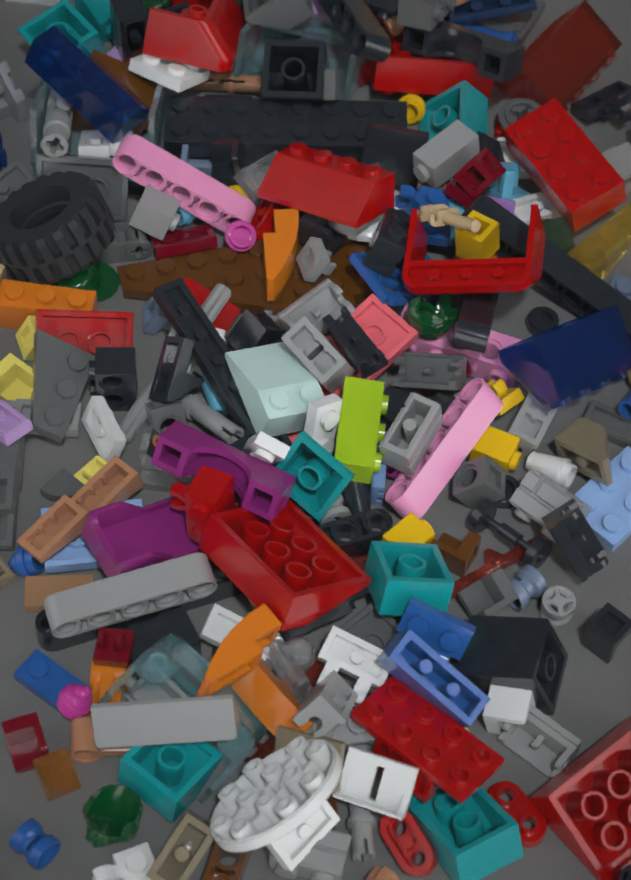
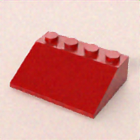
M383 27L391 40V51L384 62L370 60V78L373 90L386 95H391L395 92H405L406 94H415L420 97L424 94L437 96L461 81L466 80L488 99L491 98L493 80L477 75L478 69L474 65L463 60L448 57L425 58L401 50L404 32L391 38L386 27Z
M290 499L287 506L272 522L243 507L210 514L199 548L257 608L264 603L282 623L280 631L310 624L369 586L372 578Z
M631 716L529 797L546 819L548 827L597 880H618L622 869L627 865H631Z

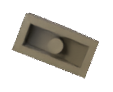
M580 416L554 438L558 457L570 459L571 463L577 466L578 472L609 486L613 481L611 453L605 427L598 422H592Z
M189 809L146 876L152 880H188L214 840L210 832V822Z

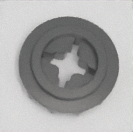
M515 98L505 102L500 107L498 113L501 129L504 130V128L516 122L517 119L539 108L540 105L526 98Z

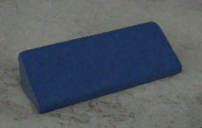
M470 0L456 6L448 15L450 22L458 25L537 10L536 0Z

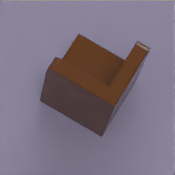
M469 530L464 540L461 541L447 533H443L438 541L433 539L430 544H437L449 572L463 578L479 553L482 536Z

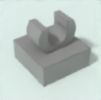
M311 236L296 257L304 281L315 283L321 274L331 275L337 267L336 263L330 262L332 253L325 249L321 238Z

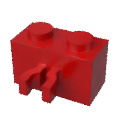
M202 465L189 487L175 481L169 490L170 495L175 496L171 502V508L186 511L188 539L194 540L198 544L201 542L210 514L235 509L234 475Z

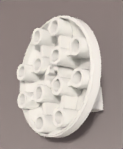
M303 736L293 739L287 746L271 753L262 760L255 758L249 761L242 770L244 774L234 783L223 787L218 793L220 801L213 812L210 822L212 837L223 850L228 852H246L266 845L284 870L292 871L311 851L313 845L318 840H321L340 820L326 800L335 788L342 772L343 763L340 754L328 741L318 739L306 740Z

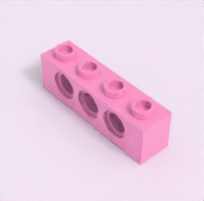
M408 303L405 304V307L400 316L407 323H409L407 308L409 305ZM456 323L454 328L438 338L425 339L428 337H423L419 334V339L406 350L408 352L467 355V360L471 365V377L482 378L486 381L494 380V382L502 379L507 388H513L525 358L527 341L491 330L485 353L463 348L456 349L458 347L453 346L457 327Z

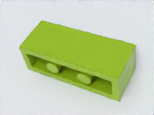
M345 376L341 392V399L343 401L333 456L355 474L351 481L370 484L373 472L379 473L382 454L376 452L377 443L382 442L385 434L386 424L380 423V416L387 413L389 396L383 395L385 382Z

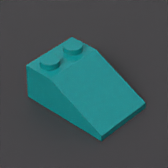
M438 785L434 796L426 803H423L412 794L408 812L413 814L437 852L438 863L452 880H480L524 856L518 823L481 786L463 803L457 801Z

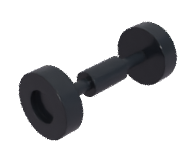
M488 499L482 500L472 511L468 520V526L477 533H480L491 525L497 529L496 533L514 546L520 545L526 549L523 557L524 565L528 564L538 569L548 558L552 549V542L540 536L529 544L523 540L521 533L506 523L500 524L494 520L497 513L496 504Z

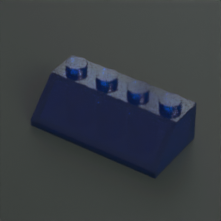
M53 25L33 39L24 62L112 144L152 115L153 110L65 29Z

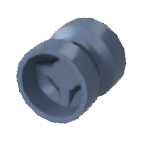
M527 564L517 571L516 577L508 578L519 596L518 599L508 605L515 611L520 612L529 605L530 599L539 598L547 590V584L543 576L535 567Z

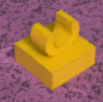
M502 379L496 382L494 380L487 382L503 402L497 416H502L525 399L519 387L507 388Z

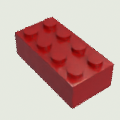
M556 98L551 99L504 128L507 149L574 232L626 201L625 184L622 177Z

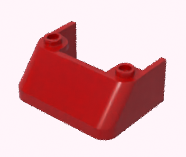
M172 0L167 7L185 1L189 2V8L183 9L181 14L154 7L150 8L142 54L216 72H229L233 69L243 43L244 23L246 21L236 0Z
M538 204L531 205L526 257L425 260L428 238L418 209H412L402 279L406 289L410 293L418 295L519 292L535 285L542 275L546 238Z

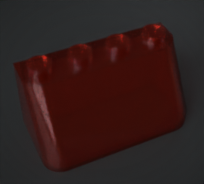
M584 0L554 20L525 49L520 76L504 83L494 81L493 84L500 93L511 99L526 98L533 100L540 106L556 98L567 111L568 107L566 104L569 101H575L584 93L585 90L582 87L596 80L601 74L599 69L601 67L605 68L616 59L615 52L622 43L590 4Z

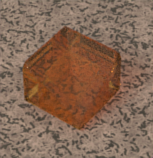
M67 748L59 749L33 760L34 772L48 802L81 788Z

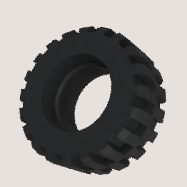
M57 171L52 172V175L39 176L37 180L31 183L28 181L21 185L22 188L10 193L8 199L0 203V260L9 275L18 281L35 284L48 282L53 284L59 282V279L64 277L68 279L74 276L75 272L83 271L89 267L91 261L97 260L102 255V250L107 249L111 237L114 234V216L97 184L89 176L80 172L66 171V173Z

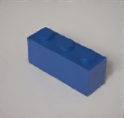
M410 629L396 633L376 659V662L397 680L404 683L411 691L447 714L464 728L472 725L490 700L485 693Z

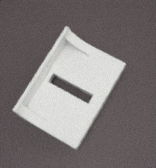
M349 746L342 770L340 791L333 794L332 797L402 820L407 815L420 768ZM380 766L384 768L376 799L370 798L378 767Z

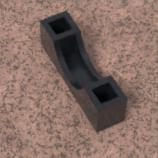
M443 20L431 31L404 26L401 50L425 58L448 57L463 60L478 69L477 75L504 83L521 75L525 46Z

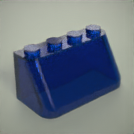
M618 305L575 318L497 350L500 361L506 369L542 405L549 404L551 409L570 403L569 396L571 400L590 394L589 387L591 391L610 385L608 379H610V382H614L628 377L627 370L631 369V341Z

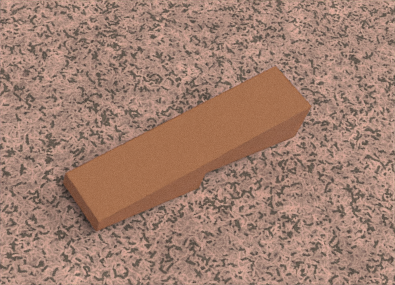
M115 455L71 498L64 494L17 540L18 545L42 564L81 534L89 511L118 501L124 502L143 488L144 485L139 473Z

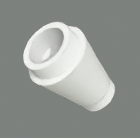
M535 451L530 453L525 465L527 470L535 469L541 471L566 490L572 485L577 473V466L572 464L570 459L537 453Z

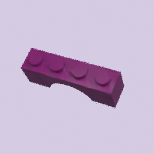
M178 420L159 435L151 464L180 478L196 475L202 465L234 475V490L241 499V507L271 522L287 506L297 478Z

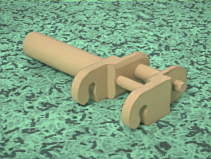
M445 204L421 205L420 207L422 222L428 221L429 225L433 227L451 225L471 232H478L481 228L479 220L460 215V210L456 207L448 208Z

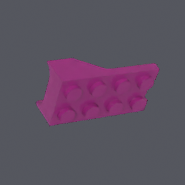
M175 496L143 507L118 501L89 511L81 535L107 578L192 553H204L199 548L200 544L188 539L186 511L171 508V502Z

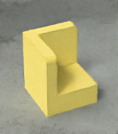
M9 353L0 361V398L16 401V399L31 400L34 381L33 368L12 353Z

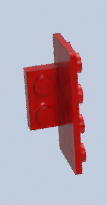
M394 676L390 677L354 708L350 715L352 720L376 737L372 753L420 768L413 795L423 803L428 802L434 796L437 785L460 803L465 802L503 765L505 760L504 757L447 714L411 691Z

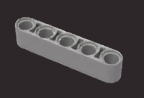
M197 552L56 592L43 601V607L52 635L56 638H66L204 598L214 593L218 585L207 555Z

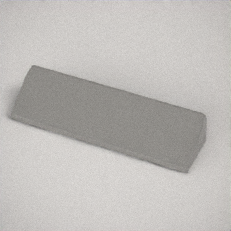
M233 694L91 704L90 707L94 741L97 748L235 740L238 737L241 721Z

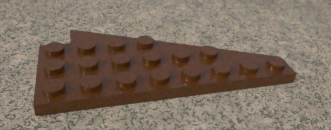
M300 233L297 255L304 247V245L300 244ZM348 238L347 243L330 257V262L337 265L331 275L321 274L315 283L304 281L298 263L295 261L288 281L274 301H267L263 240L255 241V244L244 252H236L226 246L117 266L119 281L125 298L149 300L154 288L182 278L184 281L186 276L211 291L218 283L227 286L231 290V297L228 301L242 309L241 312H245L246 309L272 311V315L277 316L278 312L283 311L327 278L343 290L341 295L352 303L355 309L357 308V302L365 301L372 293L376 296L348 260L352 253L366 252L368 245L366 242Z

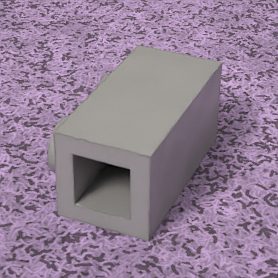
M457 119L412 153L415 176L418 180L428 183L433 188L440 187L480 152L479 135Z

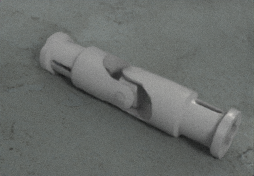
M68 73L55 75L50 85L51 91L48 97L41 148L47 156L53 158L65 155L69 148L68 139L71 134L73 118L71 108L76 100L74 90L77 82L74 76Z

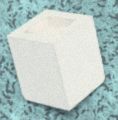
M491 684L488 693L490 700L483 712L486 730L488 733L501 734L504 722L524 725L527 720L530 704L536 707L533 692L531 690Z

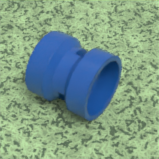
M31 818L14 832L9 841V847L17 854H24L27 857V863L34 870L38 871L54 859L60 850L61 842L53 835L45 834L43 826L37 820Z

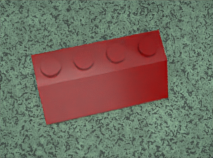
M296 142L276 153L260 185L258 197L340 224L358 228L384 214L388 207L394 208L395 173L383 170L379 165L363 164L357 162L352 157H340L333 155L329 150H316L308 147L305 143Z

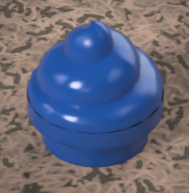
M18 546L15 553L12 554L8 566L20 576H36L37 573L44 570L45 562L41 564L23 548Z

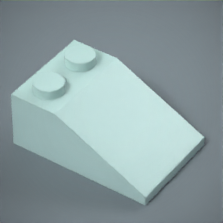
M284 342L225 353V359L256 433L262 431L272 437L304 430L309 401L324 397L317 378Z

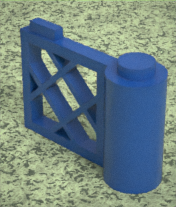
M366 252L352 253L348 259L382 303H389L391 306H403L413 298L420 296L428 300L435 307L438 304L439 297L443 295L412 294L406 289L402 279L405 255L392 274V277L396 278L397 281L389 277L386 278L365 267L362 262ZM426 254L425 260H431ZM384 286L394 291L388 292Z

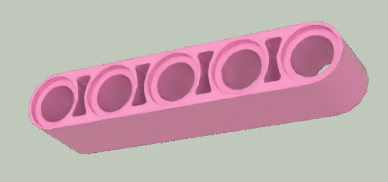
M136 134L126 135L113 157V166L119 173L145 188L149 185L180 200V208L224 233L227 227L235 221L243 220L250 224L252 222L256 207L250 199Z
M475 378L469 381L445 411L441 427L413 474L408 475L401 471L385 494L386 502L402 518H405L411 512L419 519L423 517L501 410L502 400L482 378Z

